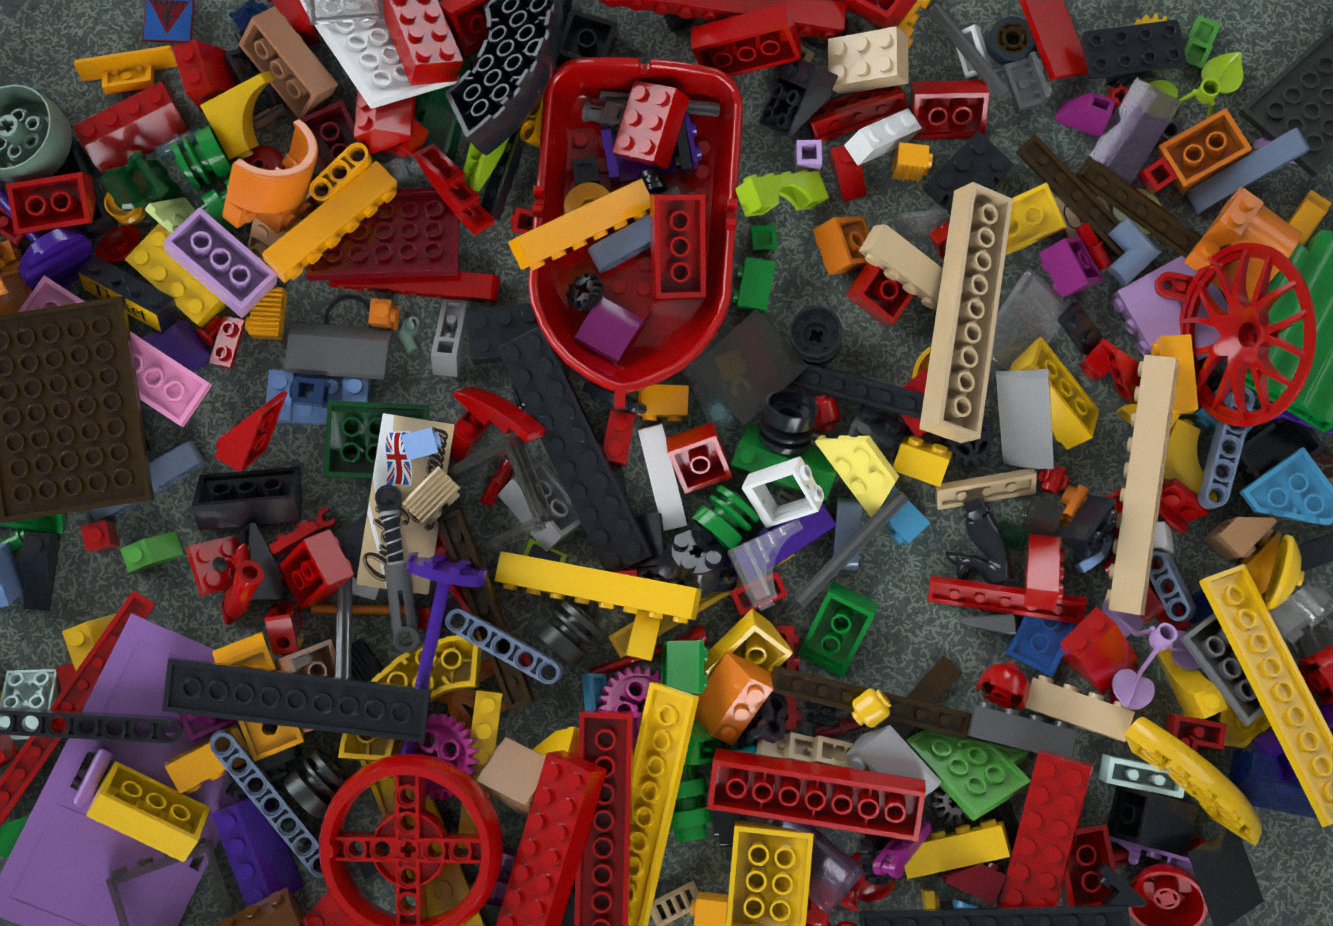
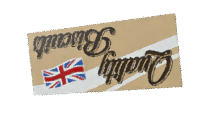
M383 413L356 581L357 585L387 589L384 565H387L389 561L386 558L388 553L384 555L387 551V547L384 546L386 538L382 534L385 530L384 523H381L383 518L380 516V512H378L375 501L376 491L383 485L392 484L400 490L402 502L437 466L447 474L454 424ZM432 428L433 433L438 431L442 445L437 447L438 453L407 460L401 435ZM391 490L383 491L381 494L382 502L388 505L394 503L396 500L395 493ZM401 503L399 523L402 524L400 531L401 535L404 536L402 547L405 548L403 555L407 560L406 562H408L409 553L419 552L418 557L431 558L435 554L439 529L437 519L432 524L427 521L423 525ZM411 573L414 593L428 595L430 579Z

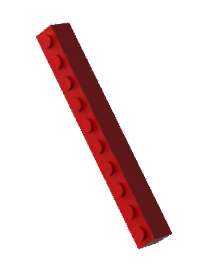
M599 0V3L606 4L609 7H629L634 11L648 10L654 11L659 15L673 14L684 19H703L705 22H715L787 3L801 37H819L828 41V39L840 37L845 30L846 3L832 0Z

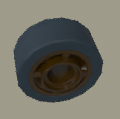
M1009 16L1000 19L994 24L987 37L986 46L992 59L1001 65L1027 58L1035 46V41L1026 20L1020 17ZM1006 38L1014 39L1016 44H1009Z

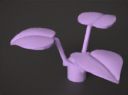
M1105 598L1102 612L1117 624L1125 638L1130 634L1133 636L1151 634L1149 636V643L1153 651L1136 674L1131 669H1122L1112 679L1113 691L1125 708L1128 710H1139L1152 701L1155 694L1154 684L1150 679L1141 676L1159 651L1166 649L1172 651L1173 661L1185 670L1194 671L1201 668L1180 640L1187 633L1186 631H1177L1169 623H1162L1157 628L1151 626L1149 629L1138 631L1142 628L1144 622L1140 616L1109 610V605L1106 604Z

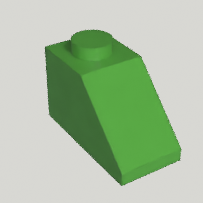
M176 531L145 538L120 549L128 572L140 574L185 555Z

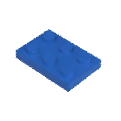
M1022 616L1016 628V635H1013L1004 654L1048 677H1053L1063 656L1060 642L1078 624Z

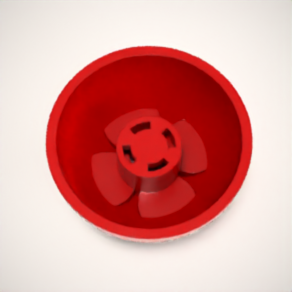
M1167 863L1151 865L1141 870L1129 885L1148 902L1144 907H1128L1132 918L1141 926H1200L1207 915L1208 909L1196 877L1180 866Z

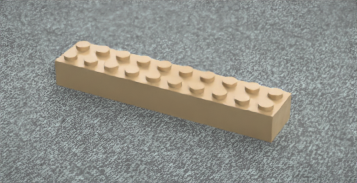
M975 182L954 190L919 428L959 443L980 439L1013 203L1012 198Z

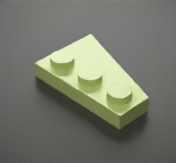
M186 197L149 203L145 211L172 234L195 212V209Z

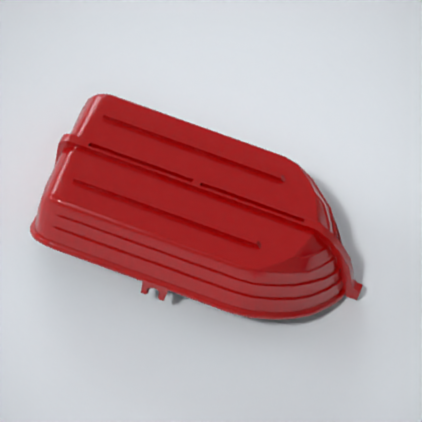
M578 58L569 60L554 71L544 92L537 181L533 189V229L565 215V199L568 193L575 187L571 160L596 157L600 183L598 184L605 187L609 193L635 182L630 181L611 185L601 130L605 129L601 128V123L590 120L583 122L582 120L583 107L587 100H592L594 104L605 106L599 103V94L602 90L630 93L634 80L677 88L690 97V100L718 102L721 106L720 114L717 117L689 114L690 122L695 121L697 136L693 137L695 145H700L702 160H698V169L692 170L693 176L683 177L682 172L663 175L662 181L666 183L667 190L677 186L680 193L694 192L705 194L706 297L658 299L651 295V247L610 270L600 273L589 255L588 249L624 227L616 231L614 227L607 229V235L597 240H594L592 236L586 239L587 245L579 249L573 250L571 246L565 249L566 255L554 261L550 256L544 259L545 265L533 271L529 267L528 288L530 304L539 328L548 343L568 366L595 384L614 391V408L625 409L627 392L638 391L656 384L684 369L711 342L726 317L732 288L738 196L735 189L738 187L743 103L739 88L735 82L718 68L659 59H651L650 64H641L640 58ZM634 217L627 219L628 225L635 222ZM584 272L589 275L594 273L601 279L604 285L602 297L644 319L643 326L631 341L629 349L618 364L574 340L575 335L592 309L586 311L573 309L567 302L568 298L565 293L569 291L568 284H572L576 280L575 276L581 277ZM586 288V289H580V290H579L581 294H582V293H589V294H590V292L588 291L587 288Z

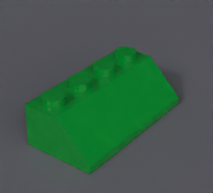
M749 423L731 462V470L748 476L750 473L801 456L805 465L810 467L816 484L822 488L824 493L822 504L826 505L837 476V471L823 452L813 446H810L806 452L797 455L779 454L763 446L759 440V430L761 427ZM793 474L768 482V484L806 497Z

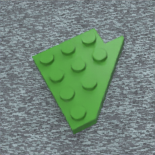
M926 729L905 741L942 782L940 786L972 821L1022 792L1030 785L1031 780L1016 766L1026 760L1029 753L1025 750L969 738L965 739Z

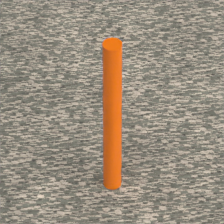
M316 604L311 607V613L337 614V604ZM352 604V615H390L389 605ZM400 605L401 615H406L405 606Z

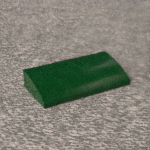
M463 61L458 81L467 70L472 71L474 67L472 62ZM453 85L416 95L414 120L429 131L421 149L434 143L450 160L455 161L462 128L445 95V92Z

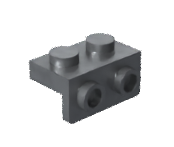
M1035 52L1029 53L1028 57L1023 60L1003 65L1002 70L1018 113L1047 103L1051 97L1052 89L1049 81H1045L1042 60L1037 58Z

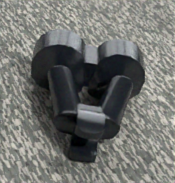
M771 692L739 738L743 736L744 741L749 744L759 737L770 743H776L783 739L786 725L783 718L787 714V701L785 697Z

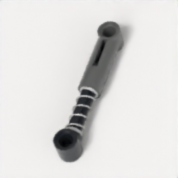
M386 484L376 491L375 501L378 512H380V516L383 518L381 523H384L385 532L382 534L386 538L384 546L387 547L388 553L386 558H388L389 562L387 565H384L393 642L398 650L410 652L419 643V630L412 576L406 570L408 562H406L407 560L403 555L405 548L402 547V539L404 536L401 535L400 527L402 524L399 523L401 493L396 486ZM385 490L393 491L396 496L395 502L390 505L383 503L381 500L382 492ZM399 600H404L407 624L403 625ZM408 631L412 633L414 640L410 644L401 643L399 635L402 632Z

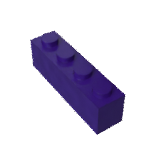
M821 504L818 512L780 523L773 530L770 527L762 530L757 534L759 539L750 544L747 540L736 547L737 553L733 557L749 582H751L835 528L836 523L824 505Z

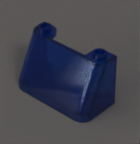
M1233 750L1229 780L1239 788L1253 806L1318 819L1301 784L1277 778L1278 764L1272 756L1256 752Z

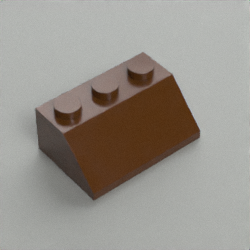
M288 887L272 893L269 897L256 904L249 905L237 914L223 919L215 926H305L301 906Z

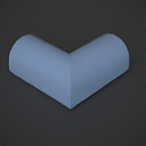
M1129 216L1108 234L1125 253L1109 266L1107 270L1125 287L1162 253Z

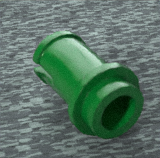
M17 529L14 535L0 541V544L9 542L14 552L23 547L25 531L28 530Z

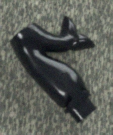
M983 497L964 502L967 512L964 514V517L967 518V533L971 541L988 557V560L976 555L945 552L948 560L957 566V579L966 580L972 570L977 571L988 584L1013 578L1014 574L1009 551L993 514L990 511L987 512L990 510V507H986Z

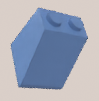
M9 542L0 544V608L10 605L23 593L22 574Z

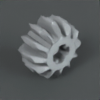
M939 785L938 787L942 794L933 792V796L940 798V802L932 803L933 807H942L937 812V816L942 817L946 814L945 821L948 823L952 821L954 816L955 822L958 824L962 822L961 814L964 818L970 819L959 806L949 805V802H952L949 800L950 796Z

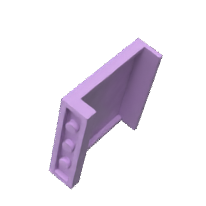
M1183 256L1132 282L1111 296L1115 311L1123 315L1126 320L1124 322L1125 327L1131 335L1134 334L1139 342L1137 347L1143 356L1151 355V346L1154 344V340L1160 336L1181 335L1179 317L1183 302L1160 297L1155 292L1154 282L1158 276L1168 271L1194 277L1197 272L1184 263L1186 258ZM1164 282L1163 287L1169 290V284ZM1210 283L1207 288L1208 293L1219 308L1228 314L1226 300L1218 287ZM1201 301L1197 317L1210 318ZM1200 323L1195 324V348L1212 345L1221 336L1213 326ZM1196 354L1197 361L1209 354Z

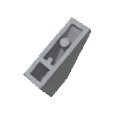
M443 299L431 352L433 375L458 377L468 301Z

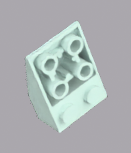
M56 669L7 671L0 700V709L13 707L49 710L58 697ZM0 714V726L9 727V717L5 714ZM27 716L25 719V724L31 729H35L39 724L38 719L34 716ZM10 735L18 751L21 750L30 737Z

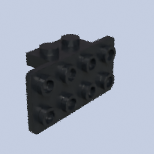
M1177 20L1085 31L1081 36L1088 77L1090 79L1106 78L1107 85L1115 84V87H1118L1121 83L1122 86H1126L1134 81H1139V84H1147L1154 81L1162 70L1178 69L1186 64L1180 25Z

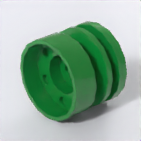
M210 125L195 132L198 143L195 146L187 137L182 139L186 150L183 149L178 141L171 144L175 161L180 171L197 191L203 189L200 177L209 186L212 184L209 172L213 171L220 179H223L231 174L233 165Z
M719 485L715 491L722 500L714 495H710L709 500L715 508L711 510L702 505L694 514L692 520L702 530H710L719 543L727 550L733 552L743 539L736 529L740 527L750 531L752 527L744 519L746 518L756 524L760 517L740 495Z

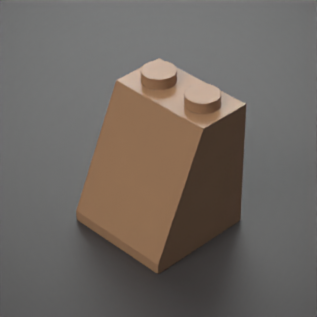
M505 737L502 743L495 749L494 755L486 767L481 770L476 781L487 794L528 818L546 756Z

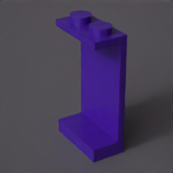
M685 114L684 120L693 170L698 169V160H702L700 145H695L693 137L697 136L695 121L690 122L689 114ZM611 129L601 130L611 185L639 180L638 175L641 172L658 168L627 161L614 154L612 150L617 134L612 135ZM678 146L674 148L668 170L662 169L663 175L682 172V169L677 170L675 155L679 154Z

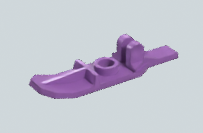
M1110 837V841L1117 842L1130 851L1128 861L1132 865L1139 863L1142 850H1146V856L1162 860L1163 855L1168 856V864L1193 869L1190 859L1187 857Z

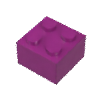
M1081 237L1064 238L1039 253L1042 258L1040 260L1041 266L1047 273L1049 272L1053 279V289L1061 297L1078 295L1103 281Z

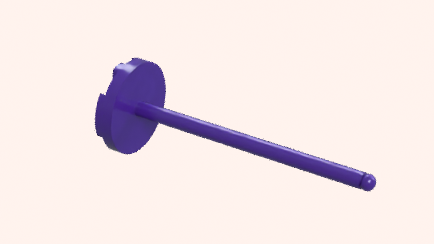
M0 187V206L12 219L8 195ZM73 227L59 228L45 235H42L41 232L27 233L25 235L33 244L26 250L20 260L19 276L32 291L43 276L66 288L79 279L77 270L94 255L91 251L92 244L82 231Z
M419 552L409 553L406 570L414 575L437 581L415 687L428 688L450 584L468 587L484 586L487 568L484 567L478 570L471 567L472 562L463 559L458 563L447 561V556L441 554L425 558L418 557ZM403 740L400 754H414L416 742Z

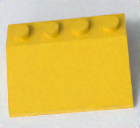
M736 820L726 926H806L814 833L766 823Z

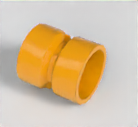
M107 192L104 198L106 211L122 225L135 226L145 218L146 206L125 211L120 209L109 192Z

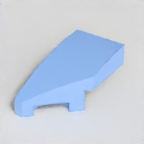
M1110 535L1104 537L1103 547L1098 554H1094L1090 559L1086 558L1074 565L1078 574L1090 570L1106 557L1113 544Z

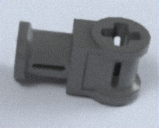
M587 100L583 107L582 120L583 122H588L589 120L599 122L602 129H611L612 133L618 134L627 103L606 101L605 106L594 104L592 100Z

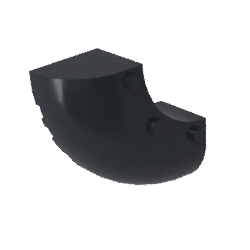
M490 0L483 6L486 12L489 36L487 40H484L477 55L479 61L472 71L467 70L461 79L445 92V95L466 138L485 156H488L502 145L520 127L539 102L552 78L563 38L564 21L561 0Z

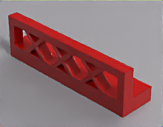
M899 85L855 92L825 102L813 114L821 115L811 116L807 120L810 125L812 139L823 142L859 130L905 110L904 92Z

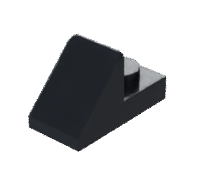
M1100 862L1096 866L1094 871L1099 875L1097 880L1108 890L1113 888L1100 905L1128 904V907H1144L1148 903L1108 865Z

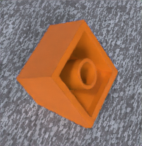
M864 216L834 217L813 229L815 241L820 249L823 264L828 275L844 274L863 268L866 265V256L859 252L870 233Z

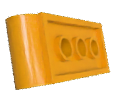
M263 632L212 651L215 663L277 670L274 657L271 654ZM238 720L254 762L300 744L305 739L304 733H301L300 728L277 725L278 728L276 730L268 731L264 728L263 723Z

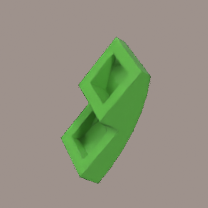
M1200 15L1196 17L1184 45L1186 63L1200 69L1204 67L1221 24Z

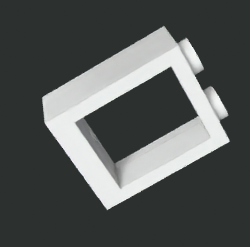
M801 456L748 474L742 486L744 493L766 528L818 512L824 500L822 488L816 484L810 467L805 465ZM793 474L806 497L778 506L765 483Z

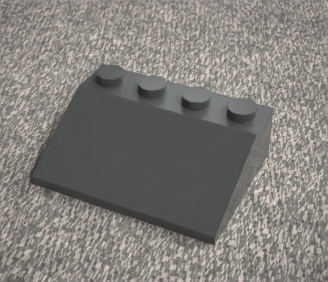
M1213 611L1184 634L1180 640L1244 726H1247L1262 715L1264 710Z

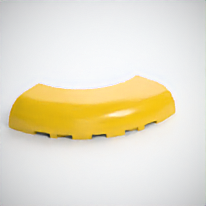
M476 634L477 638L481 641V636ZM459 635L438 639L428 688L432 689L430 703L450 692L463 689H478L480 687L482 648ZM424 644L416 647L413 651L405 652L397 657L371 681L415 687ZM343 733L338 758L379 760L394 756L398 753L401 740Z
M1145 717L1138 718L1129 727L1124 736L1132 753L1161 772L1167 769L1169 771L1168 775L1175 780L1174 782L1200 802L1199 805L1205 810L1210 819L1252 845H1257L1262 834L1260 818L1248 798L1223 773L1185 743Z

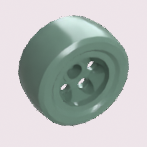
M24 85L0 87V180L7 183H16L51 177L64 164L70 152L72 132L68 119L53 101L37 90ZM33 122H36L37 125L34 128H31V124ZM35 138V143L29 146V142ZM19 148V153L14 156V150Z

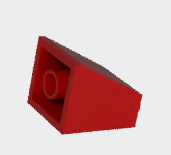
M192 40L172 46L185 93L201 112H203L200 107L201 104L238 85L224 59V53L228 52V50L199 40Z
M1097 607L1060 642L1064 662L1102 696L1112 687V679L1118 671L1130 669L1138 661V657L1117 624Z

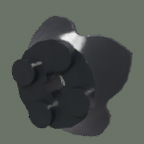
M708 529L679 532L672 537L670 545L660 555L656 573L668 580L681 578L686 586L701 589L700 597L706 598L716 589L721 570H727L730 567L731 556Z

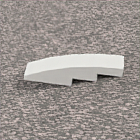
M658 424L638 429L658 513L662 514L664 531L687 526L673 465L667 453L663 425Z

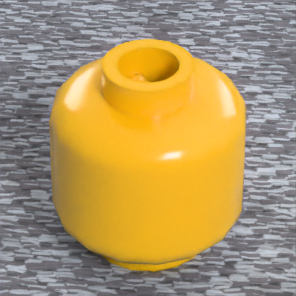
M869 688L853 700L852 706L855 711L851 714L860 726L865 723L868 727L873 728L890 715L889 707L892 705L880 689L876 691Z

